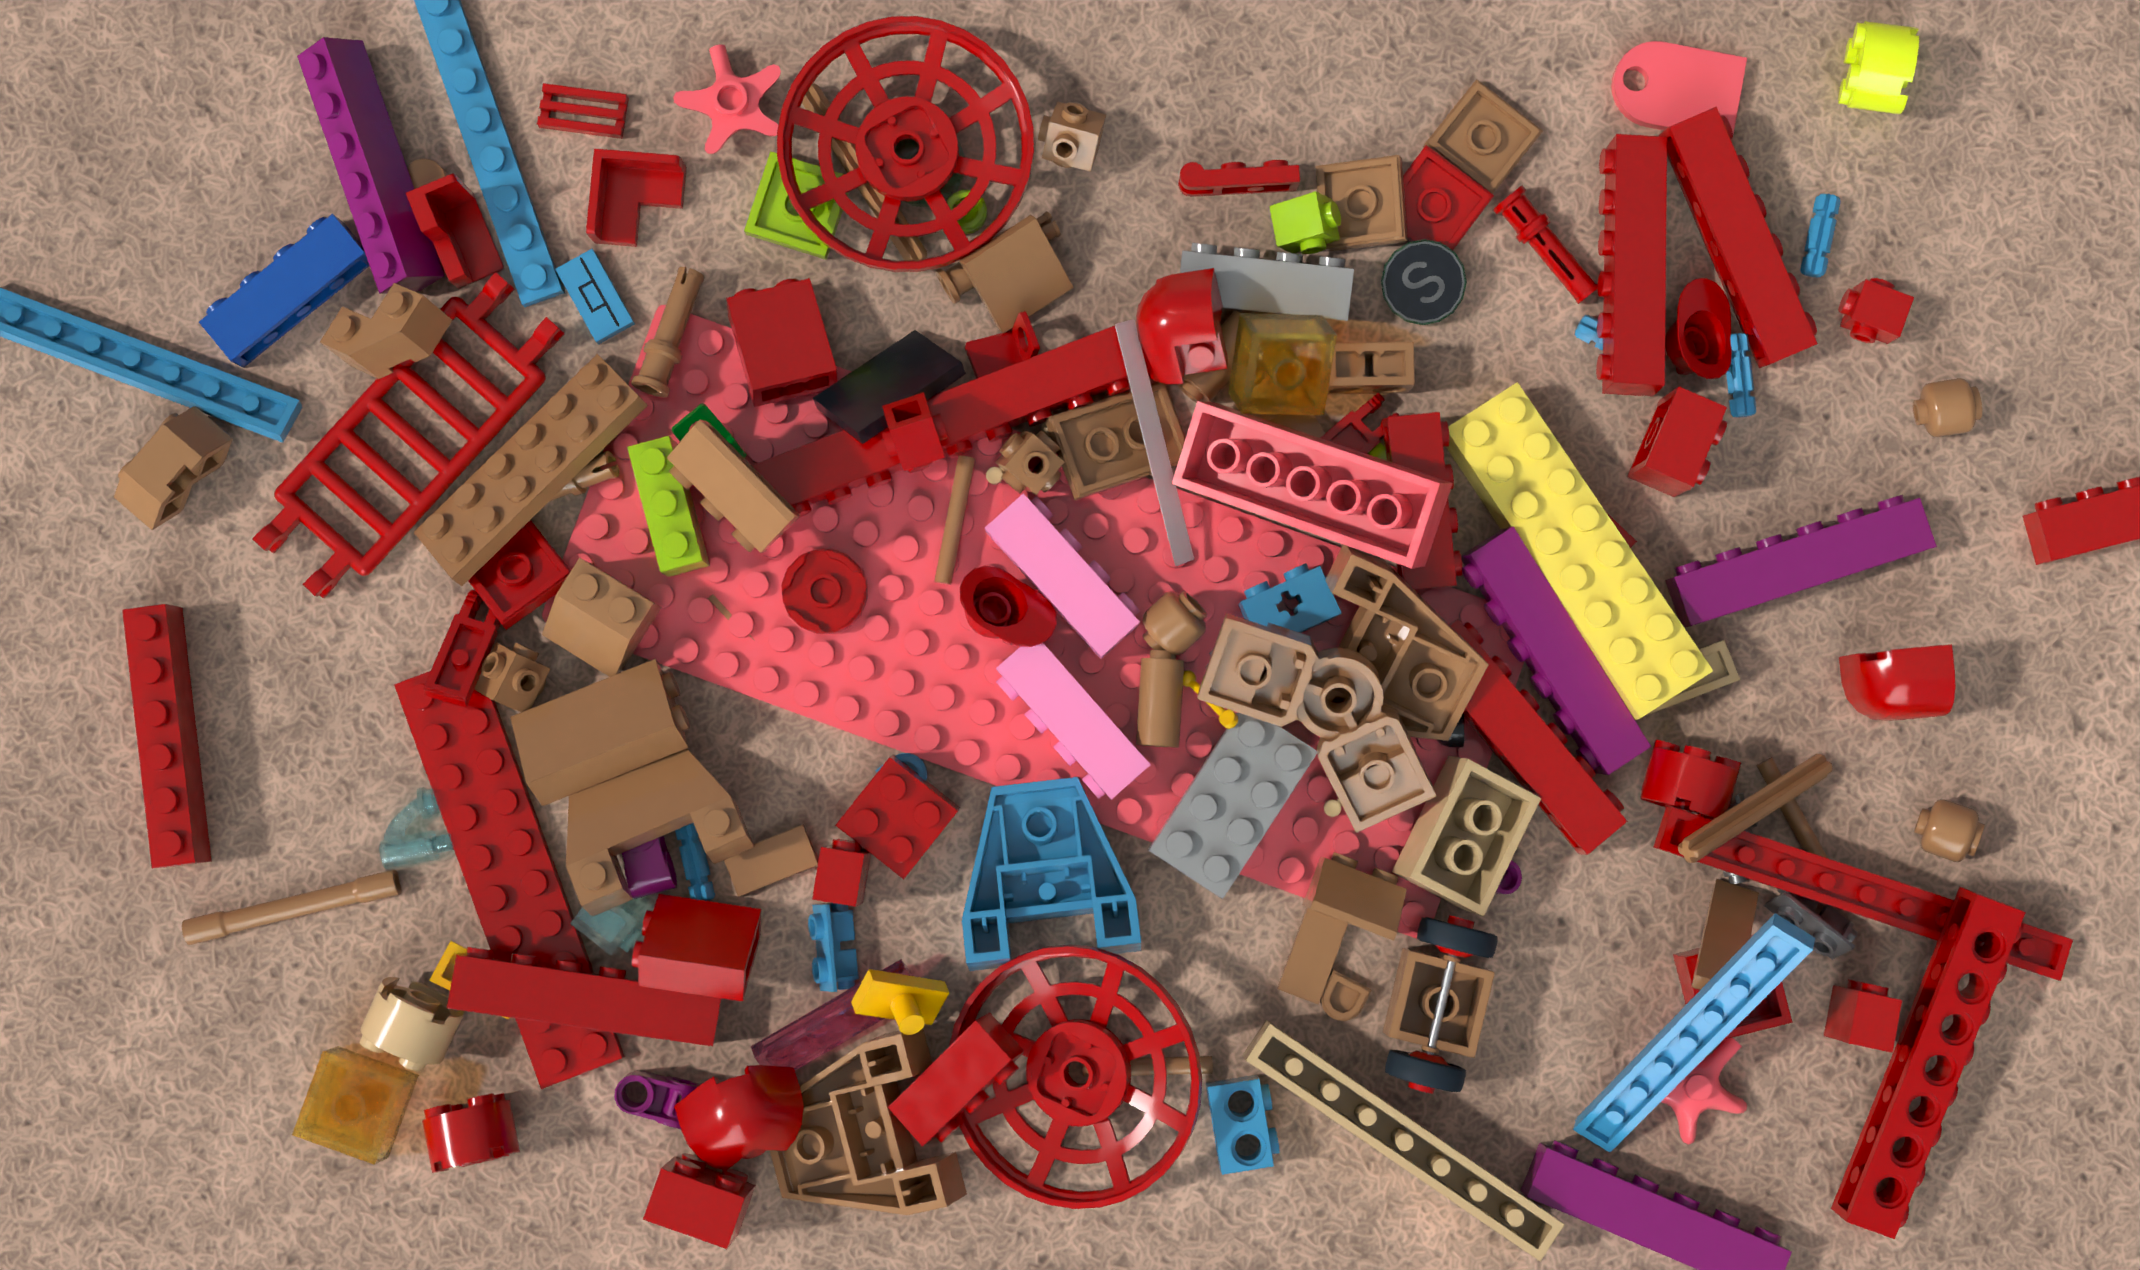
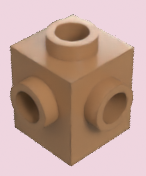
M1057 101L1052 116L1044 115L1040 126L1038 140L1045 142L1042 159L1053 161L1060 167H1075L1091 172L1099 150L1106 114L1088 110L1078 103L1065 104Z
M1023 430L1020 434H1013L1000 449L1002 455L995 463L1005 471L1001 478L1015 491L1021 494L1025 489L1037 495L1040 490L1047 492L1053 487L1061 476V472L1058 470L1065 462L1056 455L1060 447L1046 434L1040 432L1036 436ZM1038 456L1041 461L1031 472L1028 468V462L1032 457Z
M496 642L492 652L485 658L482 664V672L474 690L495 702L516 711L524 712L531 709L536 697L543 691L550 668L537 662L536 659L539 653L515 642L513 648L510 649Z

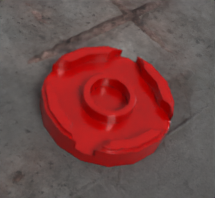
M831 548L813 550L798 556L787 568L781 584L782 599L788 616L801 628L816 634H835L850 627L862 615L868 599L867 581L860 566L847 554Z

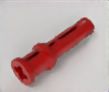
M1521 185L1499 203L1493 211L1496 215L1502 214L1517 232L1516 239L1519 243L1525 244L1528 242L1549 267L1550 271L1575 298L1576 303L1579 304L1597 289L1598 284H1595L1572 253L1568 251L1548 227L1550 223L1548 219L1550 217L1546 213L1541 214L1526 197L1525 187ZM1537 233L1542 237L1546 244L1541 240ZM1551 250H1552V251L1557 255V257L1562 261V263H1563V264L1566 266V268L1571 272V274L1574 276V278L1569 274V272L1565 269V267H1564V266L1560 263V261L1555 257V255L1551 252Z

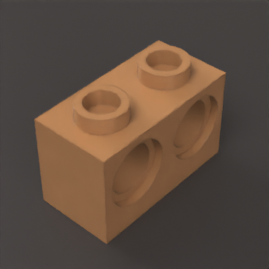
M1414 342L1327 343L1322 351L1323 394L1408 393L1415 385Z

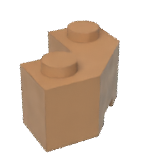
M393 283L371 319L342 306L320 343L351 367L380 379L393 373V366L409 359L418 362L431 356L451 324L452 319L424 295Z
M196 406L180 415L177 413L171 414L162 422L159 430L137 455L122 467L118 473L120 480L114 498L147 527L154 530L184 509L194 483L223 465L233 438Z

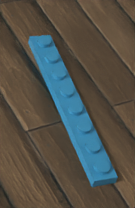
M414 0L521 304L524 307H528L564 294L560 278L555 270V264L461 0Z
M0 288V337L186 407L192 408L196 406L205 414L284 443L302 409L300 400Z
M1774 913L1582 1111L1575 1120L1573 1130L1610 1153L1813 951L1815 937Z

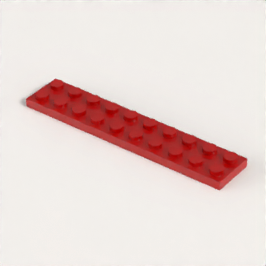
M430 671L394 684L490 950H494L493 958L511 961L512 953L538 957L537 965L555 968L556 960L582 963L581 972L594 973L495 701L476 690L473 691L467 708L425 696L423 689ZM515 1018L541 1089L625 1057L615 1032Z

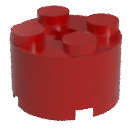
M1655 740L1641 789V800L1665 808L1666 806L1674 807L1710 820H1714L1729 810L1741 762L1716 756L1715 761H1710V751L1685 745L1684 751L1681 753L1679 752L1680 746Z
M491 1093L467 1099L468 1108L464 1109L462 1104H446L424 1110L426 1119L422 1120L432 1173L447 1171L455 1166L465 1167L521 1152L511 1102L505 1099L504 1093L496 1095Z

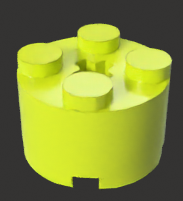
M1868 21L1863 23L1857 22L1853 38L1848 39L1844 64H1850L1847 78H1843L1840 85L1838 104L1847 105L1848 108L1901 114L1908 100L1907 95H1900L1901 89H1905L1908 82L1912 83L1917 63L1919 36L1916 34L1918 28Z

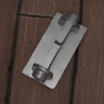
M1780 889L1777 890L1780 895L1764 905L1773 914L1776 913L1815 937L1813 950L1823 956H1828L1833 960L1855 948L1852 941L1856 938L1858 932L1853 929L1854 923L1829 905L1824 906L1820 914H1818L1814 910L1819 902Z

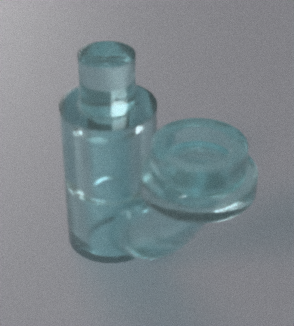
M418 788L417 798L403 808L388 825L384 834V840H381L379 844L381 861L386 870L438 860L441 852L454 850L450 833L436 836L435 832L430 830L405 835L406 829L418 815L421 814L423 819H430L433 814L439 813L433 788Z

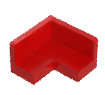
M594 148L586 234L595 244L637 247L641 206L683 209L687 167L681 157L678 155Z
M454 173L405 193L421 232L433 242L447 278L454 286L460 289L504 269L503 262L474 193Z

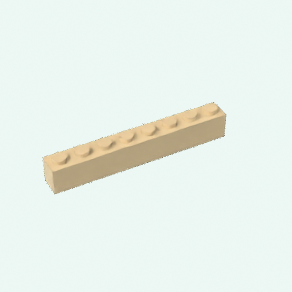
M1267 1019L1242 1056L1251 1065L1540 1262L1565 1224L1553 1214Z

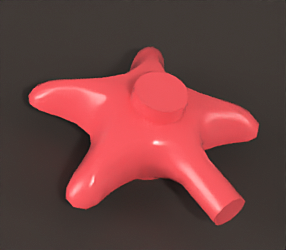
M715 45L709 49L716 73L714 84L702 90L679 91L673 96L674 103L678 106L701 112L711 118L712 129L705 143V151L708 154H715L733 134L740 130H752L770 137L777 135L778 124L761 112L759 104L764 94L779 79L781 70L779 66L773 64L753 75L742 78L738 77L731 68L725 45Z
M1734 1038L1724 1039L1710 1055L1705 1057L1661 1101V1103L1670 1106L1675 1112L1683 1143L1688 1145L1694 1143L1698 1118L1703 1111L1713 1109L1740 1114L1744 1113L1747 1109L1746 1102L1727 1091L1719 1080L1723 1067L1742 1047Z

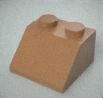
M579 558L555 596L542 635L611 677L621 673L662 607L593 564Z
M1336 852L1333 853L1331 860L1320 857L1302 905L1394 941L1407 891L1406 888L1396 885L1399 877L1374 868L1372 875L1356 870L1358 861Z

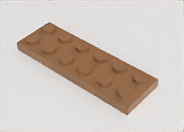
M596 354L414 531V534L450 578L462 587L648 405Z

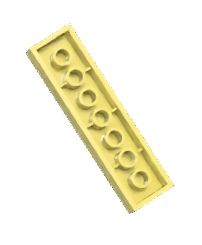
M1518 382L1448 426L1450 443L1449 447L1446 448L1500 529L1514 526L1634 720L1647 715L1713 672L1703 654Z

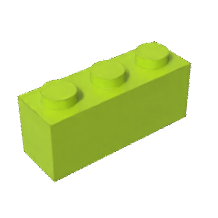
M665 436L629 446L627 449L660 572L671 577L710 566L690 489L687 490L669 472L674 465L667 457L678 444L670 436Z

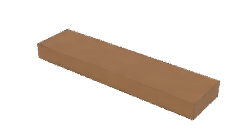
M1716 879L1711 893L1691 987L1701 990L1751 938L1758 892Z

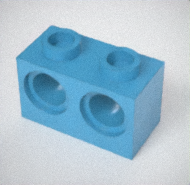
M1257 1075L1207 1082V1095L1221 1174L1273 1167L1272 1154H1279L1280 1150L1276 1128L1267 1127L1265 1111L1273 1110L1269 1085H1261ZM1243 1090L1250 1093L1252 1103L1248 1110L1237 1113L1228 1107V1100L1234 1092ZM1245 1134H1252L1259 1139L1257 1151L1249 1156L1240 1155L1235 1150L1237 1140Z

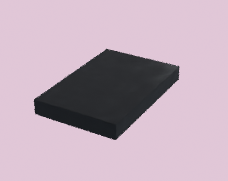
M914 330L813 397V400L820 412L863 444L888 427L882 408L883 405L923 392L926 400H929L964 376L966 372L961 361Z

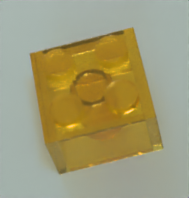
M1239 314L1228 394L1241 414L1324 415L1337 334L1323 315Z
M339 1046L322 1051L292 1135L375 1165L390 1156L419 1075Z

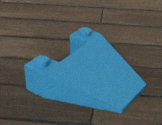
M1078 777L991 787L962 916L965 957L969 971L998 968L1012 960L1009 923L1094 914L1097 948L1115 954L1141 951V935L1136 898Z

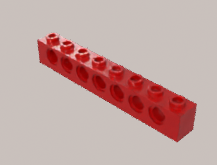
M1959 886L1831 1209L1846 1222L1895 1239L1899 1228L1905 1225L1909 1216V1203L1914 1190L1924 1179L1925 1163L1930 1150L1938 1143L1941 1137V1123L1946 1110L1954 1103L1957 1097V1083L1962 1070L1973 1057L1974 1040L1978 1030L1987 1021L1991 1011L1990 1001L1995 988L2006 975V961L2011 948L2022 935L2024 928L2023 918L2026 912ZM1985 932L1986 939L1984 945L1980 949L1975 950L1977 937ZM1969 973L1968 985L1959 991L1958 983L1960 979ZM1953 1014L1952 1025L1949 1029L1942 1031L1944 1019ZM1937 1055L1935 1067L1926 1072L1925 1066L1927 1061ZM1921 1096L1919 1107L1909 1112L1912 1100ZM1905 1137L1903 1147L1899 1151L1893 1152L1894 1143L1899 1138ZM1889 1177L1887 1187L1883 1191L1876 1193L1879 1182Z

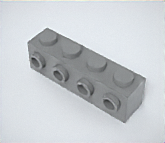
M1192 243L1191 251L1182 250L1180 273L1210 268L1215 269L1223 308L1348 321L1354 269L1344 267L1345 259L1320 256L1319 265L1302 263V254L1277 252L1276 260L1260 259V250L1234 247V256L1217 254V245Z

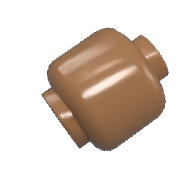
M1963 378L1925 384L1922 388L1920 399L1913 401V414L1916 424L1924 425L1932 437L1971 431L1976 420L1982 418V402L1978 388L1976 386L1971 387Z
M1172 591L1166 592L1144 613L1142 621L1147 632L1143 634V638L1153 650H1166L1174 655H1181L1205 633L1206 625L1203 619L1207 617V614L1203 607L1186 591L1180 594Z
M1940 799L1934 803L1931 811L1922 808L1914 833L1922 835L1921 848L1923 851L1953 862H1960L1965 859L1966 855L1974 857L1985 824L1978 822V813L1974 809Z

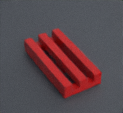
M543 83V100H540L539 106L541 114L537 119L539 128L623 139L629 101L627 94ZM554 96L618 105V110L555 102L552 99ZM550 112L616 120L615 126L556 119L550 118Z

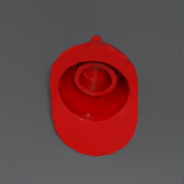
M1707 278L1694 279L1684 287L1679 298L1677 320L1669 327L1665 336L1667 355L1672 364L1676 366V372L1680 375L1696 373L1698 376L1708 380L1718 379L1727 373L1731 365L1730 304L1722 288L1716 282Z
M991 566L974 568L964 577L960 585V601L968 624L976 633L983 637L1000 638L1016 646L1033 647L1044 643L1053 635L1057 620L1056 612L1050 601L1008 572Z

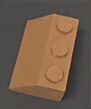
M700 419L667 457L674 465L669 470L672 476L687 490L694 485L705 496L700 502L702 506L718 521L725 516L736 528L731 533L732 536L748 552H751L754 548L760 553L765 552L801 516L707 421Z

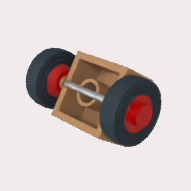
M1449 915L1447 922L1422 917L1419 923L1417 939L1433 944L1440 952L1449 954H1443V958L1402 948L1383 1033L1388 1037L1422 1045L1421 1049L1425 1050V1052L1420 1050L1413 1052L1390 1050L1385 1065V1072L1396 1078L1409 1081L1408 1087L1430 1094H1434L1435 1089L1461 1092L1466 1077V1070L1458 1065L1446 1062L1442 1056L1434 1053L1439 1054V1050L1475 1058L1495 972L1461 963V959L1457 958V956L1467 958L1477 955L1493 958L1498 942V936H1495V934L1473 929L1475 921Z

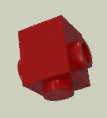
M1879 278L1865 279L1853 289L1848 288L1843 295L1838 309L1839 313L1844 314L1840 327L1851 330L1850 336L1855 340L1864 343H1875V340L1889 344L1901 336L1914 297L1894 290V284Z
M924 392L882 406L889 430L881 433L889 457L898 455L903 471L915 467H924L933 461L945 458L940 441L947 439L948 436L940 413L931 415Z

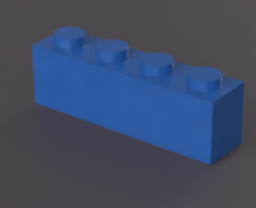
M331 214L328 218L322 217L314 221L308 227L307 235L295 244H288L282 247L274 255V261L262 271H255L246 276L240 283V289L229 298H221L215 301L207 309V315L199 323L231 362L244 368L370 266L363 245L346 224L334 214Z

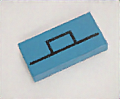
M593 249L555 269L598 345L635 325Z

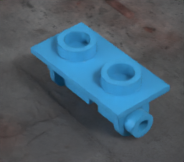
M831 903L830 912V904H813V914L809 916L808 929L811 939L816 940L817 957L812 961L814 981L820 984V991L837 992V982L838 990L855 988V980L859 979L856 949H840V942L855 940L853 910H848V905Z

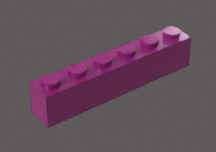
M323 37L300 53L297 58L379 294H387L393 283L415 292L421 291L445 275L434 244L421 232L405 194L413 190L414 186L363 40Z
M1902 494L1878 502L1877 505L1880 511L1864 515L1863 509L1858 508L1837 515L1839 524L1827 528L1823 527L1822 521H1818L1797 528L1796 531L1799 537L1784 542L1781 534L1757 541L1758 550L1744 555L1741 548L1738 547L1716 554L1717 563L1702 568L1700 560L1676 567L1674 569L1677 576L1667 579L1665 582L1677 617L1684 628L1937 547L1921 499L1917 498L1905 502Z
M1514 526L1499 530L1462 554L1461 558L1464 564L1462 573L1472 588H1479L1487 603L1484 604L1488 616L1497 626L1502 625L1510 637L1507 641L1510 651L1518 661H1525L1533 674L1530 677V681L1534 689L1543 699H1549L1556 711L1553 714L1556 724L1564 734H1571L1579 747L1576 750V755L1583 757L1596 774L1610 775L1651 747L1650 743Z
M1556 1140L1553 1141L1551 1147L1539 1143L1520 1190L1528 1198L1698 1270H1785L1792 1251L1779 1244L1781 1236L1769 1230L1756 1226L1754 1233L1738 1227L1741 1219L1729 1213L1715 1209L1713 1216L1698 1210L1700 1202L1675 1191L1673 1198H1669L1657 1192L1659 1184L1636 1174L1632 1181L1617 1176L1619 1167L1594 1157L1592 1164L1576 1158L1579 1150Z

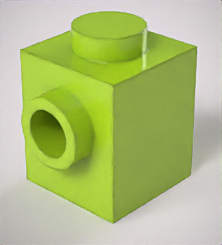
M1315 191L1269 206L1278 248L1294 254L1298 252L1302 254H1315L1326 250V244L1340 240L1338 226L1341 225V214L1339 208L1331 198Z

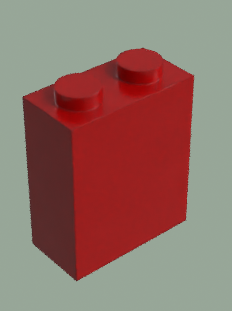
M810 278L800 281L798 279H786L774 287L762 290L748 288L737 292L732 297L726 298L729 321L754 407L823 391L837 382V368Z
M658 894L654 910H647L644 916L642 936H645L644 940L636 941L633 950L632 967L638 968V986L743 1002L760 942L762 909Z

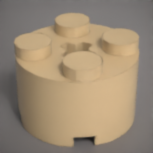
M386 977L382 980L360 1028L362 1033L360 1045L373 1052L383 1053L386 1051L400 1058L399 1063L402 1066L417 1072L424 1071L426 1064H440L448 1051L465 1011L448 1009L449 996L422 983L411 981L409 988L397 986L400 978Z

